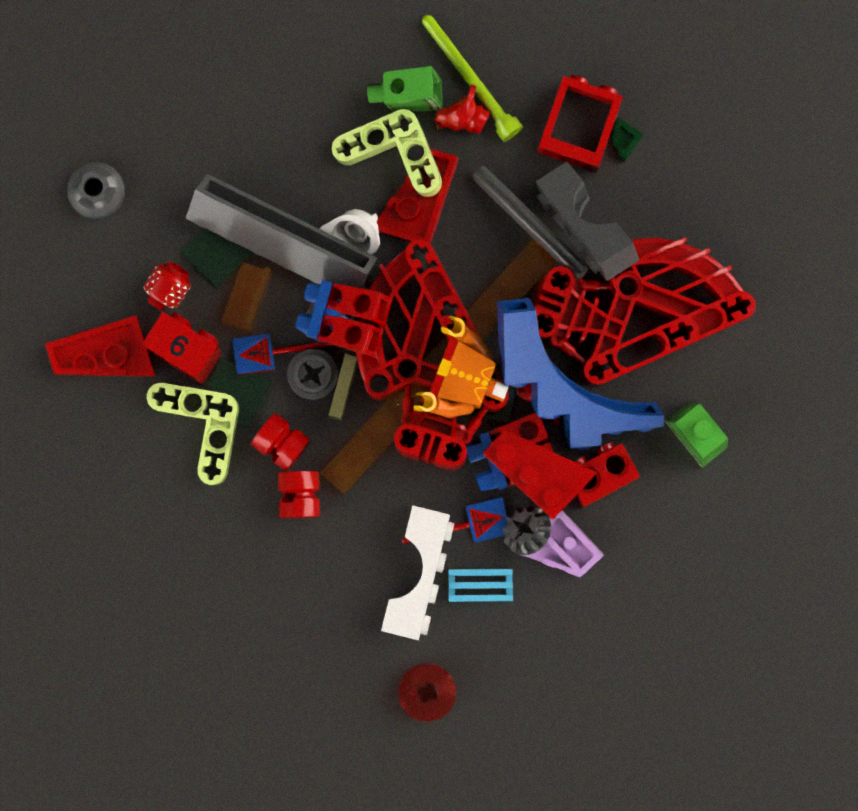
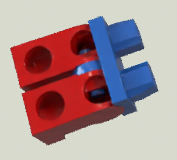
M322 280L321 284H307L304 294L305 300L315 303L312 315L302 312L298 315L295 325L296 329L306 333L307 337L319 342L376 358L384 330L371 324L351 320V317L385 326L393 298L380 292Z
M535 412L479 435V440L466 446L470 463L486 458L482 453L504 430L535 444L547 441L549 438L541 417L538 418ZM550 442L541 445V447L554 452ZM489 460L491 469L475 475L481 491L498 488L500 491L515 485Z

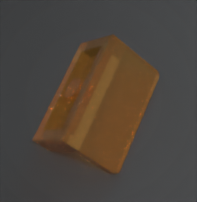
M242 262L221 321L222 323L250 333L253 332L273 275L270 268L264 267L262 269Z

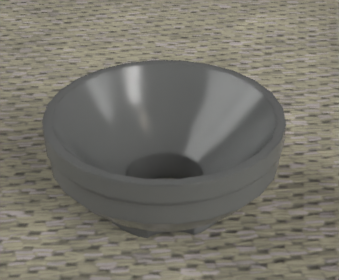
M90 162L80 166L73 172L68 182L67 194L69 202L78 214L85 218L100 220L113 215L120 208L125 197V185L120 174L113 167L101 162ZM90 179H98L103 183L102 192L97 196H89L85 193V184Z

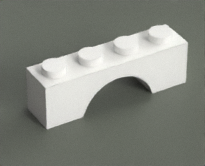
M412 506L405 538L411 541L420 552L423 562L422 576L417 586L410 593L399 598L389 599L381 631L419 640L420 634L427 635L431 616L425 615L428 603H435L439 585L433 584L436 571L443 572L447 554L441 553L443 541L450 542L455 524L449 522V514Z

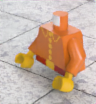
M451 315L448 316L449 319L454 321V327L452 330L442 327L441 331L456 339L450 337L430 392L416 393V395H421L424 398V405L414 406V410L428 411L452 418L471 414L475 408L480 409L485 396L503 402L509 385L505 386L503 381L492 378L496 368V363L493 361V353L480 336L465 326L462 319Z

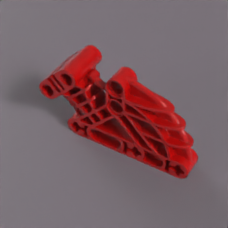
M686 237L677 241L663 238L633 239L632 242L634 243L639 261L608 281L603 277L605 283H599L596 280H584L582 278L576 280L574 274L568 268L563 266L554 267L540 279L533 295L535 299L531 301L536 309L537 323L545 325V329H538L541 341L543 342L549 338V344L552 347H558L567 356H572L582 364L579 369L580 379L584 384L591 387L604 384L749 318L755 311L756 303L752 295L744 292L740 284L729 272L732 270L731 265L724 267L716 259L708 255L711 252L710 248L701 251L685 244L688 241ZM637 267H660L662 269L641 278ZM671 270L679 272L694 281L674 291L646 282ZM621 280H628L632 283L634 288L632 295L628 296L620 291L619 284ZM551 281H558L561 287H553ZM700 285L715 302L706 305L682 296L679 293ZM599 289L609 290L611 296L605 312L597 307L599 303L598 297L595 296L591 302L584 298L586 291L598 292ZM742 302L743 309L729 315L726 314L725 309ZM634 305L673 320L620 344ZM679 328H686L687 334L684 337L681 336L669 341L668 335L678 331ZM570 334H578L576 343L580 344L584 342L586 336L595 337L587 360L577 353V349L567 341ZM653 337L659 342V352L631 367H623L617 360V353L620 349L637 341ZM608 362L610 369L599 373L598 377L590 376L589 371L593 366L599 367Z
M417 239L410 242L406 250L392 259L385 267L383 264L378 265L380 273L369 288L371 291L380 292L393 298L391 307L396 300L409 325V330L402 352L387 324L381 326L356 319L359 322L371 324L384 330L383 335L385 332L397 355L396 358L388 362L385 361L382 335L376 358L356 352L357 361L366 392L374 400L381 401L405 389V398H402L403 415L401 421L403 425L394 434V442L398 453L408 459L418 462L422 460L425 464L429 465V463H432L437 468L456 471L461 469L466 462V445L471 442L472 436L482 424V418L487 411L498 412L505 408L509 399V391H507L504 401H500L498 404L493 400L488 402L486 400L488 396H485L482 402V409L476 417L473 416L466 427L456 423L457 417L447 418L428 411L423 413L414 411V398H411V386L415 384L431 389L439 368L438 365L423 361L435 321L438 322L440 328H453V322L448 318V315L442 316L444 306L448 305L451 309L456 307L455 317L465 321V326L479 336L433 247L429 242ZM415 250H419L420 253L427 252L425 254V263L429 269L424 272L420 260H412ZM415 279L421 292L413 317L411 318L399 294ZM444 334V336H445V338L447 339L448 343H449L450 337H452V338L455 339V337H453V336ZM411 362L416 366L417 371L412 377L406 378L399 374L398 369L402 363ZM496 367L493 376L495 379L503 381ZM375 377H383L388 381V387L383 392H374L370 388L371 381ZM421 397L420 399L421 404H424L423 397ZM409 434L410 438L416 437L414 447L408 448L407 444L405 447L401 445L404 442L403 437ZM453 448V451L456 449L460 451L457 461L452 462L451 458L449 461L446 460L447 449Z

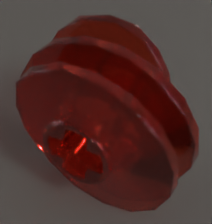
M419 664L410 668L402 677L398 688V697L403 710L410 717L422 722H432L443 718L452 709L456 699V687L450 674L442 667L435 664ZM428 683L434 686L432 691L436 692L435 698L429 697L426 702L420 699L422 694L418 693L419 687L425 688Z

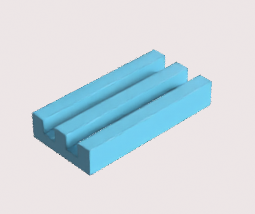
M449 569V602L513 601V569ZM455 576H506V582H455ZM506 588V595H455V589Z

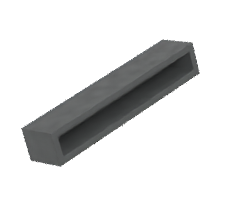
M209 174L205 176L195 189L186 215V219L196 223L198 226L251 250L256 255L263 256L281 265L283 268L309 279L315 284H321L322 280L362 289L366 287L378 259Z

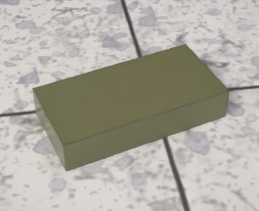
M348 354L344 356L329 411V418L339 421L343 419L358 363L356 356Z

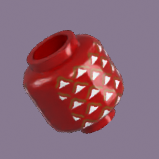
M168 261L167 264H157L144 284V290L149 296L147 301L160 310H164L165 307L177 308L191 287V282L188 279L189 273L171 261Z

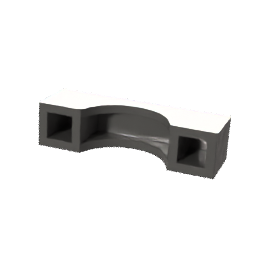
M568 162L535 181L540 192L536 196L538 202L546 212L551 210L554 213L552 218L561 232L565 230L569 232L570 236L568 238L578 253L582 250L587 255L585 260L594 273L599 271L608 281L639 261L634 243L617 222L592 224L581 218L582 210L590 198L583 180Z

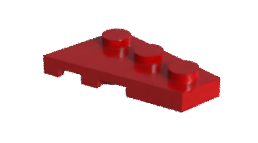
M430 149L442 178L440 191L431 197L422 196L415 190L409 175H407L406 181L395 196L390 198L386 204L387 207L377 219L379 233L407 242L421 239L429 242L431 245L459 158L455 155ZM424 167L419 168L423 177V182L419 185L423 184L426 188L431 187L430 181L435 179V177L430 178Z
M137 315L45 343L55 375L156 377L149 352L142 345L145 339Z
M504 430L482 453L552 520L597 474V472L507 430Z

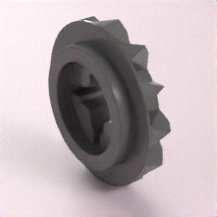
M317 349L304 350L298 353L288 366V383L291 389L301 398L317 400L328 396L336 386L338 379L336 363L324 351ZM307 363L313 370L325 367L318 375L321 386H318L312 380L301 383L304 377L308 375L304 364Z
M527 504L526 507L515 508V513L510 517H506L507 524L502 529L505 535L503 542L514 553L530 555L539 551L547 543L551 534V521L549 516L539 507ZM520 524L528 525L534 534L523 533L520 530Z

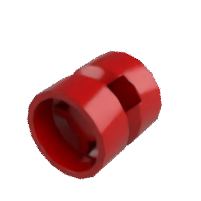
M275 412L256 434L251 442V446L264 456L271 454L272 462L287 472L305 451L311 439L298 429L291 431L289 429L290 423Z
M319 471L278 473V491L283 493V497L279 500V518L320 517V499L315 496V492L319 490Z

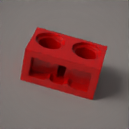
M610 442L595 450L598 454L597 457L589 461L585 457L574 461L597 472L594 476L595 484L593 488L582 489L575 496L581 508L641 477L623 443L615 446L613 442ZM617 457L622 461L623 469L621 473L612 474L607 470L606 461L608 458Z

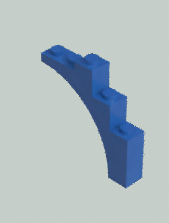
M529 298L497 301L499 374L505 386L524 387L531 383V404L538 418L555 419L563 415V436L570 449L587 450L592 446L602 445L601 434L604 433L618 435L623 431L638 430L647 432L654 428L664 427V415L656 402H627L609 399L590 392L567 378L545 352L538 331L536 309Z

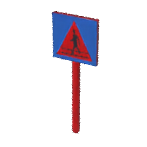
M270 333L232 339L237 376L275 370L273 355L333 346L323 342H314L272 349Z
M499 497L465 506L469 521L456 524L453 528V532L471 528L474 543L505 536L502 529L506 527L507 514L503 498ZM405 537L402 538V543L404 544L411 542Z

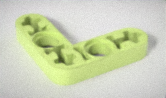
M402 109L338 136L332 143L331 149L334 157L341 164L348 166L397 146L411 183L420 195L425 197L434 196L442 187L441 175L420 122L410 110ZM406 118L408 122L412 123L408 125L409 130L404 132L398 127L401 126V120ZM386 125H390L392 129H395L392 131L395 137L391 138L389 131L385 127ZM373 130L384 132V139L378 145L368 143V135ZM358 137H361V141L366 147L363 151L358 145L360 144L357 140ZM346 143L353 147L350 149L351 155L347 157L344 153H340L344 150L343 145ZM415 145L422 146L424 148V155L421 159L417 161L408 159L407 154L411 147ZM424 167L430 178L435 177V179L430 181L431 187L426 188L423 184L419 185L423 182L419 168Z
M168 383L152 385L147 392V401L153 409L160 412L206 420L198 463V476L208 485L222 483L228 474L239 415L237 400L231 395ZM162 388H165V394L177 397L176 391H182L178 398L179 409H173L176 403L164 401L163 405L159 406V401L154 399L155 393L158 394ZM190 394H198L202 400L201 407L195 412L188 411L184 405L186 397ZM207 396H213L211 403L222 404L224 399H227L228 405L233 407L232 412H226L225 417H221L220 411L209 409L210 415H204L208 407ZM217 430L223 431L227 436L226 445L220 449L214 448L210 443L211 434ZM207 451L216 454L225 453L224 460L217 458L216 467L221 469V474L215 475L213 480H210L209 474L205 473V467H211L213 457H206Z

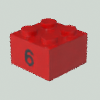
M173 311L171 316L162 312L142 345L155 356L203 385L222 355V351L218 347L220 342L201 328L198 333L191 330L193 325Z

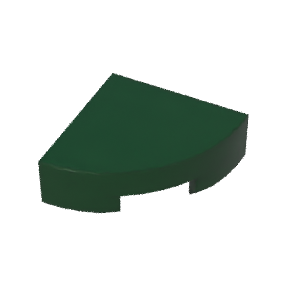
M618 117L612 129V144L617 155L625 162L644 134Z

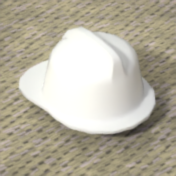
M359 209L348 210L343 215L319 228L371 255L378 250L380 245L377 224L378 216L376 213L370 215Z

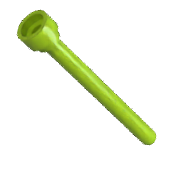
M425 15L422 18V24L469 87L471 85L476 86L475 94L496 121V133L501 140L506 142L516 136L523 129V125L517 117H512L503 111L431 15Z

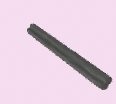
M481 166L474 172V181L561 266L571 270L576 280L581 279L587 273V265L485 166Z

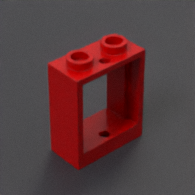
M570 75V78L563 76L537 153L597 173L623 96L617 94L618 90L607 85H600L599 88L587 84L588 80L581 76ZM567 90L612 105L596 152L551 138Z

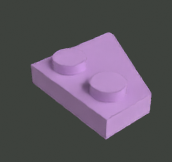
M563 510L553 520L550 518L551 534L543 548L530 555H521L540 561L553 568H559L577 577L584 575L604 556L599 548Z

